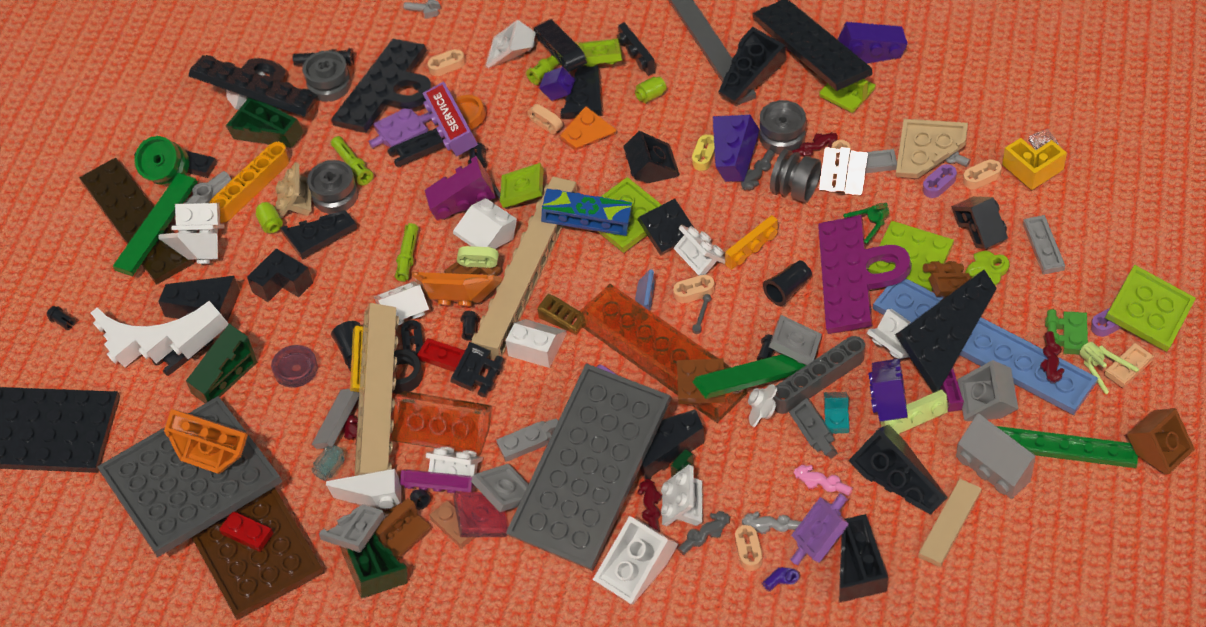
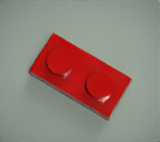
M427 338L417 356L420 361L454 372L465 350Z
M232 512L219 529L222 535L258 552L262 551L273 535L271 528L236 512Z

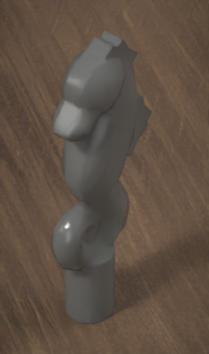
M767 150L762 160H758L755 163L753 170H747L745 180L741 182L742 189L752 190L759 185L757 180L762 176V170L768 171L771 167L770 161L775 155L772 150Z
M718 511L716 514L711 513L710 518L715 520L702 525L700 531L691 529L687 533V540L677 548L679 552L685 555L692 547L702 546L706 542L708 535H710V538H720L722 529L726 524H729V514Z

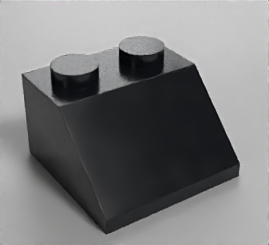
M638 131L623 146L631 170L630 173L636 180L653 183L676 178L680 175L669 143Z

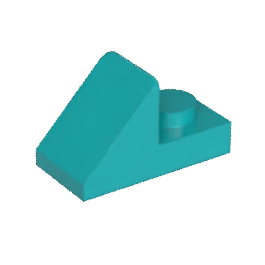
M823 392L825 423L832 434L849 433V397L847 392Z

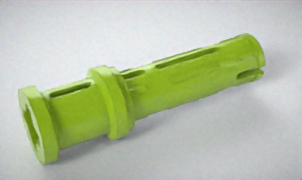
M552 55L547 59H541L535 67L526 70L527 78L534 85H538L544 74L554 70L560 63Z
M334 137L331 141V146L343 161L351 167L356 177V182L362 186L371 182L373 172L365 167V162L355 156L342 137Z

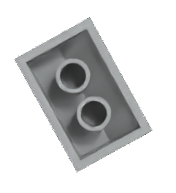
M979 413L975 416L959 441L956 457L963 465L972 468L981 479L987 480L995 486L999 493L1007 495L1011 499L1031 482L1036 456Z

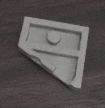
M362 504L349 515L338 519V525L329 531L321 530L319 532L320 539L361 552L384 519L383 510Z

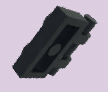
M469 342L450 382L470 391L474 384L479 385L478 395L486 397L488 391H491L494 386L493 381L496 375H499L502 370L501 365L504 358L497 355L494 361L488 359L490 350ZM483 368L488 369L486 377L480 375Z

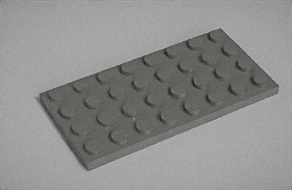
M586 363L506 534L593 571L672 399L671 396Z

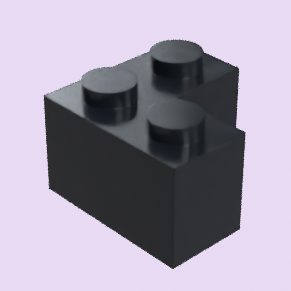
M973 196L951 206L958 227L969 228L976 248L986 249L1008 239L1007 227L1000 217V208L994 197Z
M277 248L247 276L252 293L267 302L282 288L300 297L313 284L308 267Z

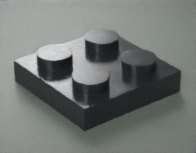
M675 198L638 218V222L660 256L674 249L675 245L684 236L679 230L681 225L688 228L690 226L693 227Z

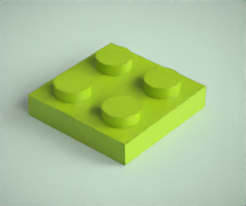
M618 38L578 43L587 60V63L584 65L588 67L596 66L598 63L615 64L617 61H622Z
M541 163L502 175L500 203L503 208L542 196L544 169Z

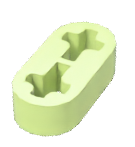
M463 246L458 249L457 262L466 267L493 268L497 265L499 253L491 247Z

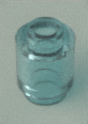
M335 445L326 446L313 462L311 470L314 475L324 481L331 478L345 461L344 452Z

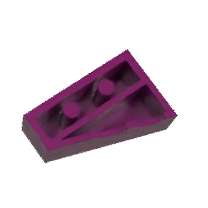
M477 156L471 159L472 163L466 167L460 166L455 169L456 173L448 179L443 177L425 189L429 209L436 220L448 218L450 215L460 211H466L471 205L485 198L488 200L496 198L490 176Z

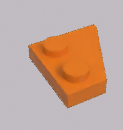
M585 106L562 132L559 139L577 151L588 144L599 142L604 137L614 136L617 130Z

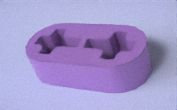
M949 164L938 167L924 180V195L929 198H936L945 192L956 181V168Z
M1110 308L1093 317L1091 331L1095 335L1104 337L1122 328L1105 318Z

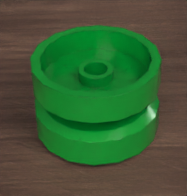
M153 136L144 140L137 148L134 157L135 167L143 178L165 187L171 184L178 173L186 175L189 168V156L185 149L179 144L161 136Z

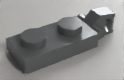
M806 398L789 411L811 447L817 452L822 450L830 459L838 454L831 443L835 440L832 432L810 399Z

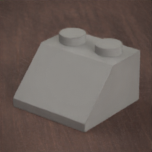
M992 360L957 379L964 400L962 411L965 421H973L978 413L987 420L1000 419L1019 409L1010 367Z

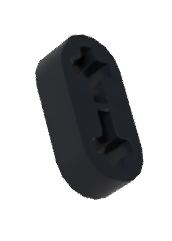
M409 320L401 327L403 350L411 351L417 356L424 344L423 333L419 322ZM412 329H414V336L409 334ZM413 344L416 345V351H412Z

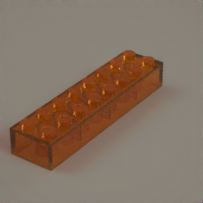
M612 284L605 287L580 310L582 328L677 395V360L719 359ZM724 363V369L731 368L729 365ZM747 388L725 394V402L691 405L718 423L747 395Z

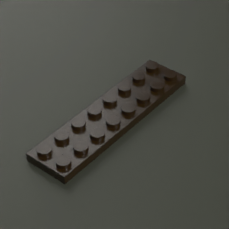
M114 158L79 178L128 245L153 209V206L119 161ZM168 226L163 234L172 233ZM158 239L141 265L157 285L194 263L193 260H188Z

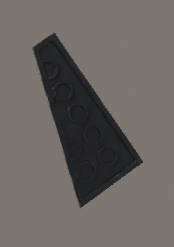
M985 270L978 272L895 334L933 393L940 390L997 289Z

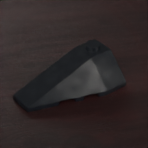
M752 26L739 41L737 52L732 58V64L729 71L726 72L718 91L719 94L733 103L738 102L774 74L786 60L785 45Z
M890 425L879 428L848 460L865 479L878 483L885 487V490L896 493L905 498V501L930 515L948 498L906 441Z

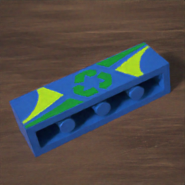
M546 189L542 205L541 222L627 236L632 202L566 192L558 189Z

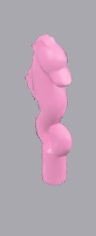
M800 465L794 469L793 473L796 479L804 482L808 489L821 485L828 492L838 491L847 496H850L853 488L842 483L838 476L831 475L826 478L823 473L810 472L813 470L812 465Z

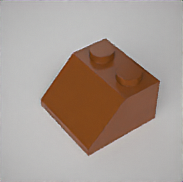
M1176 408L1153 410L1127 434L1136 455L1164 474H1170L1195 450Z

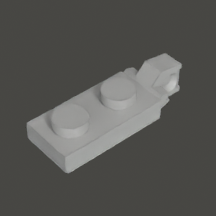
M557 418L546 421V423L545 421L535 423L496 439L505 461L508 462L546 446L558 423Z

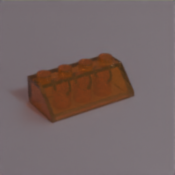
M404 391L396 396L391 441L431 448H441V446L455 448L454 452L469 450L477 452V456H480L490 429L492 405Z

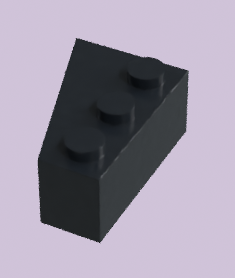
M235 276L170 283L165 285L158 302L165 317L180 319L210 301L228 322L240 289Z
M696 409L661 421L640 467L644 480L652 479L651 476L661 469L663 471L667 469L669 464L675 461L685 449L692 452L704 443V427Z
M863 514L846 518L845 520L849 524L841 535L839 603L887 592L888 575L867 515Z

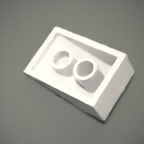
M629 516L593 580L633 605L667 565L678 543L644 522Z

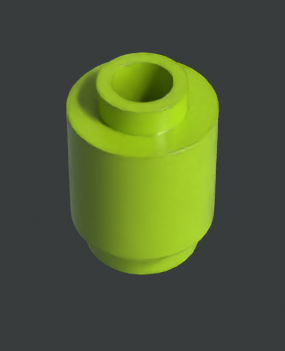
M652 77L636 85V98L643 103H648L663 95L666 91V84L661 77Z
M268 202L257 206L255 215L265 233L277 232L282 227L283 222L275 206Z

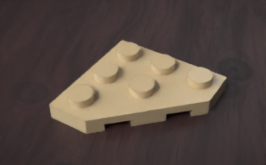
M904 119L896 177L919 178L966 145L968 123Z

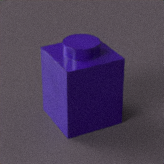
M563 67L544 74L539 89L553 101L569 95L575 79Z

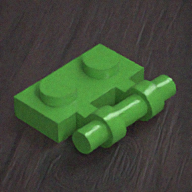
M1050 309L1047 311V317L1045 318L1047 332H1054L1056 343L1063 346V354L1080 355L1081 348L1088 343L1087 313L1064 311L1063 319L1057 317L1056 310ZM1057 329L1063 330V335H1059Z

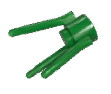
M878 203L872 207L843 215L844 218L868 214V218L876 223L864 240L865 244L885 224L884 219L889 216L887 203Z

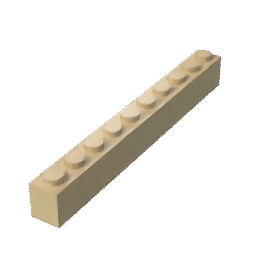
M552 176L550 183L545 185L543 197L537 202L536 212L534 216L530 217L528 228L521 235L520 245L513 252V260L510 265L506 266L505 276L497 286L495 297L491 298L489 302L488 312L482 316L480 328L472 337V343L490 350L488 359L494 360L497 355L503 357L507 349L505 340L514 323L520 321L564 227L563 225L541 222L542 205L546 189L578 193L577 183L574 181Z

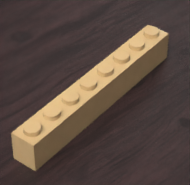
M370 303L364 312L354 476L391 470L392 467L388 460L393 447V442L389 440L394 426V420L391 419V412H393L395 406L392 391H394L396 385L393 370H395L397 364L394 350L398 344V336H395V329H397L399 324V316H396V307Z

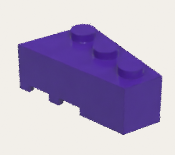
M845 22L837 39L865 63L901 58L908 44L902 26Z
M751 115L713 116L716 168L725 182L744 181L759 134V128Z
M900 358L873 362L872 372H869L873 413L878 412L880 422L908 418Z

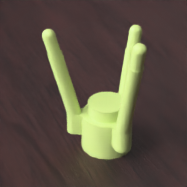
M1088 342L1081 348L1080 356L1085 359L1084 365L1089 368L1092 375L1098 377L1097 383L1105 394H1108L1109 391L1094 366L1099 364L1104 368L1107 366L1103 361L1104 355L1135 372L1139 371V368L1109 352L1103 346L1098 347L1095 343Z

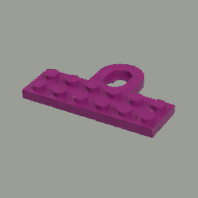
M861 215L818 223L827 333L832 334L873 326L869 290L892 286L902 282L909 275L912 268L908 252L898 245H884L865 249L864 227ZM877 261L895 264V268L892 271L878 274L868 272L869 266Z

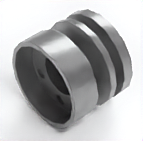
M784 149L778 156L771 174V192H780L781 195L786 196L791 191L792 199L804 203L808 202L819 181L821 161L810 156H804L801 160L799 153H792L791 150Z

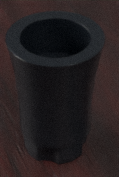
M801 260L790 264L783 271L763 282L764 293L777 306H784L807 283V280L812 276V271Z
M357 321L343 322L337 325L331 332V336L350 371L353 329L355 326H361Z

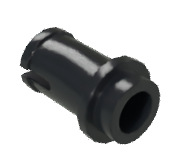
M52 306L47 311L49 321L56 322L65 330L72 329L68 323L73 326L75 325V318L63 312L61 307Z
M465 311L460 318L463 323L462 338L471 341L472 336L476 333L478 316L474 311Z
M767 334L761 339L762 346L757 356V361L761 360V358L766 359L773 356L774 349L769 348L772 335Z

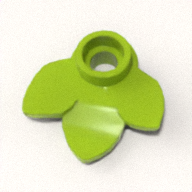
M980 251L974 254L975 262H972L967 267L965 273H969L970 277H973L978 272L985 270L996 286L1000 282L1001 276L1007 273L1010 263L1004 255H994L990 251Z

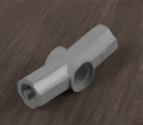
M223 171L209 182L199 183L194 186L193 195L185 204L210 203V200L232 180L229 174Z

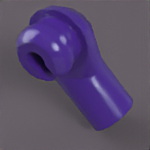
M777 568L762 582V585L770 592L778 584L791 585L799 580V573L791 568Z

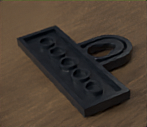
M392 39L332 117L331 122L333 126L366 133L386 105L407 109L422 105L426 101L423 93L433 87L428 77L411 72L427 52L425 44ZM403 86H412L415 90H418L413 95L396 93Z
M202 55L189 70L188 76L304 117L317 99V94L312 93V91L294 87L291 83L283 82L286 73L285 69L280 64L268 59L252 58L242 68H239L231 62H222L216 60L213 56ZM259 72H266V73H268L270 76H267V75H259V74H257V73H259Z

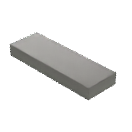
M1045 215L1023 219V226L1042 274L1064 271V261Z
M350 389L340 390L312 442L316 449L333 447L359 398V392H353Z

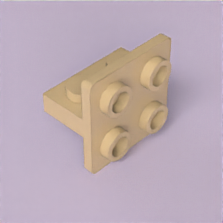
M294 163L290 169H287L285 177L276 185L277 201L275 208L281 219L288 210L307 216L311 212V192L307 183L308 178L299 175V163Z

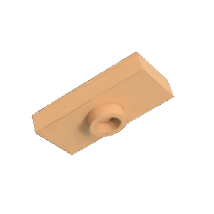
M1134 343L1120 358L1139 368V371L1135 372L1115 361L1106 369L1105 376L1124 388L1153 361L1154 356Z

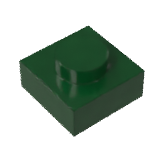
M685 449L670 465L671 477L687 465H691L694 468L693 454Z

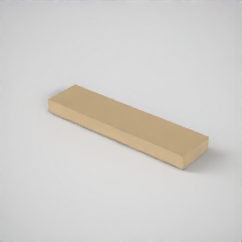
M959 479L923 544L918 558L941 568L982 492L981 487Z

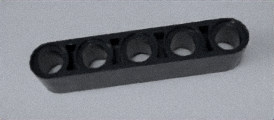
M552 19L533 27L538 41L568 72L587 63L582 49Z

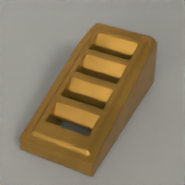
M549 293L537 309L539 319L576 335L588 320V316ZM576 318L577 320L575 321V323L573 325L570 324L572 320Z

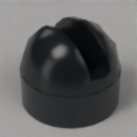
M423 489L413 490L410 494V500L415 503L417 510L424 509L431 501L430 495Z

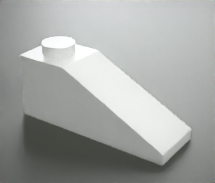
M395 469L326 481V486L335 499L359 505L364 504L377 509H389L401 503L400 478Z

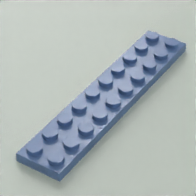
M905 278L896 285L887 286L873 303V309L883 315L887 309H893L912 322L942 300L943 297H936L935 293ZM980 317L959 354L980 366L994 360L1010 367L1014 384L1072 415H1075L1098 381V377L1059 358L1057 371L1060 368H1063L1065 371L1060 381L1051 384L1047 380L1046 373L1040 368L1041 362L1048 359L1044 355L1042 348Z

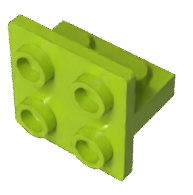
M862 79L836 91L827 83L819 92V96L853 113L875 90L876 85Z

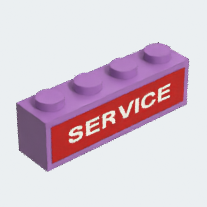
M445 82L423 93L426 99L423 104L428 113L433 112L430 114V117L435 126L439 124L436 129L441 138L446 137L443 139V142L448 151L453 150L457 157L478 145Z

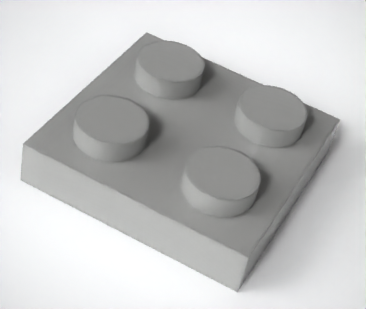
M780 315L769 348L791 357L799 363L808 365L814 361L822 334Z
M509 464L474 474L471 480L499 512L518 507L528 487V483Z

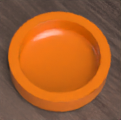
M462 95L454 98L470 130L479 126L486 114L482 101L474 95Z

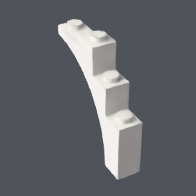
M210 301L180 319L154 326H131L119 323L106 316L98 307L91 312L92 316L96 319L93 324L100 332L104 330L106 332L103 336L107 340L104 345L109 350L107 353L108 357L115 364L119 361L124 368L141 354L146 359L151 357L156 364L172 350L178 355L183 353L189 359L221 333L229 324Z

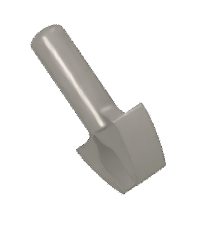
M428 0L425 4L405 2L403 5L405 10L422 11L424 18L438 16V10H441L440 3L436 0Z

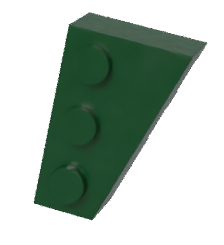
M249 97L226 125L233 139L263 144L281 142L285 147L290 148L295 145L304 133L296 118Z
M228 324L186 380L191 394L204 403L211 401L217 396L221 397L258 363L248 336L231 324Z
M373 533L361 552L340 546L361 598L407 584V567L393 556V552L389 548L386 549L375 533Z

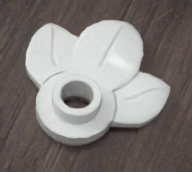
M770 384L765 389L755 388L751 392L748 404L752 407L749 415V422L752 427H755L762 417L769 419L774 414L776 403L773 397L777 392L775 385Z

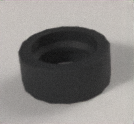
M395 350L394 357H397L396 365L408 364L414 368L408 377L396 379L395 389L392 393L404 394L419 386L422 381L423 371L419 358L413 352Z

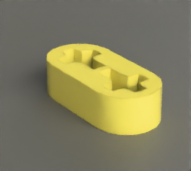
M708 134L698 139L692 155L693 167L696 170L704 171L711 166L715 156L714 136Z

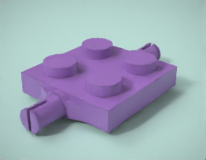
M405 108L373 123L379 136L369 140V145L373 149L383 143L390 148L428 132L424 123L432 120L430 117L432 112L419 116L411 108Z
M839 493L832 504L821 497L817 500L791 535L798 545L797 551L790 558L794 564L799 565L806 554L820 563L829 552L830 548L849 524L839 511L848 500L846 496Z

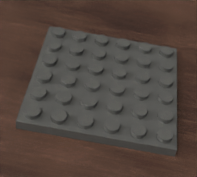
M219 396L188 413L247 433ZM165 427L97 466L157 558L282 483L280 475L249 435L241 457L221 474H217L180 461L169 437L164 432Z

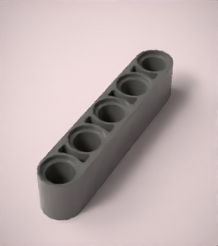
M857 336L845 339L776 385L777 392L773 397L776 403L775 411L780 414L788 413L806 398L810 399L859 366L864 361V340Z

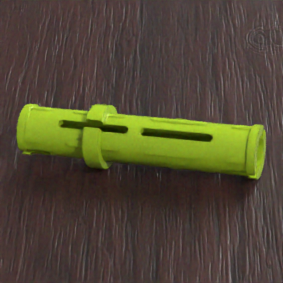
M413 223L405 225L401 251L396 259L397 270L395 278L398 281L404 282L409 279L410 267L414 263L413 252L419 228Z

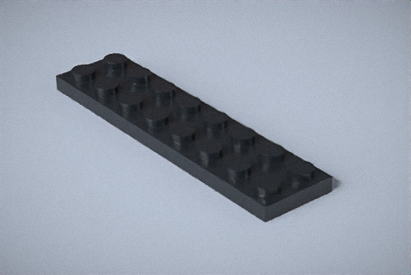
M778 0L776 3L762 7L760 10L752 13L754 21L775 39L784 44L789 51L836 91L873 75L872 68L790 0Z

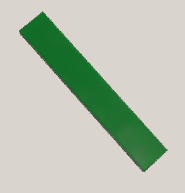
M180 173L175 176L113 264L114 271L130 276L135 274L158 241L159 234H163L176 215L175 204H183L194 186L197 185L196 178Z
M781 354L696 376L693 384L705 399L790 377L806 365Z
M996 426L1035 456L1137 468L1138 456L1131 443Z

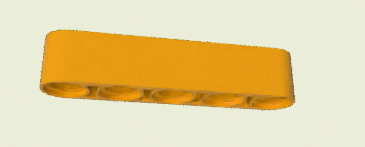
M271 143L210 200V203H219L220 223L231 220L288 166L289 157L283 143Z

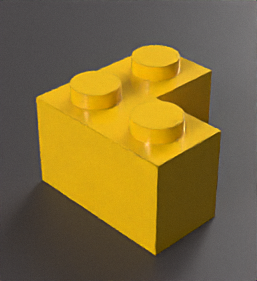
M1019 138L1005 147L1002 165L1033 190L1064 170L1067 152L1053 140L1035 150L1026 141Z

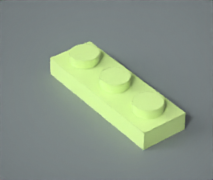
M941 389L907 404L908 418L881 421V427L890 425L900 434L948 412L947 394Z

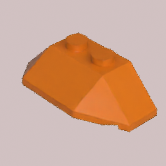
M412 272L413 279L420 284L426 295L430 299L438 301V305L451 306V302H458V306L471 307V303H480L502 282V278L495 275Z
M174 409L170 410L164 429L180 461L217 474H221L241 457L248 434L244 431Z

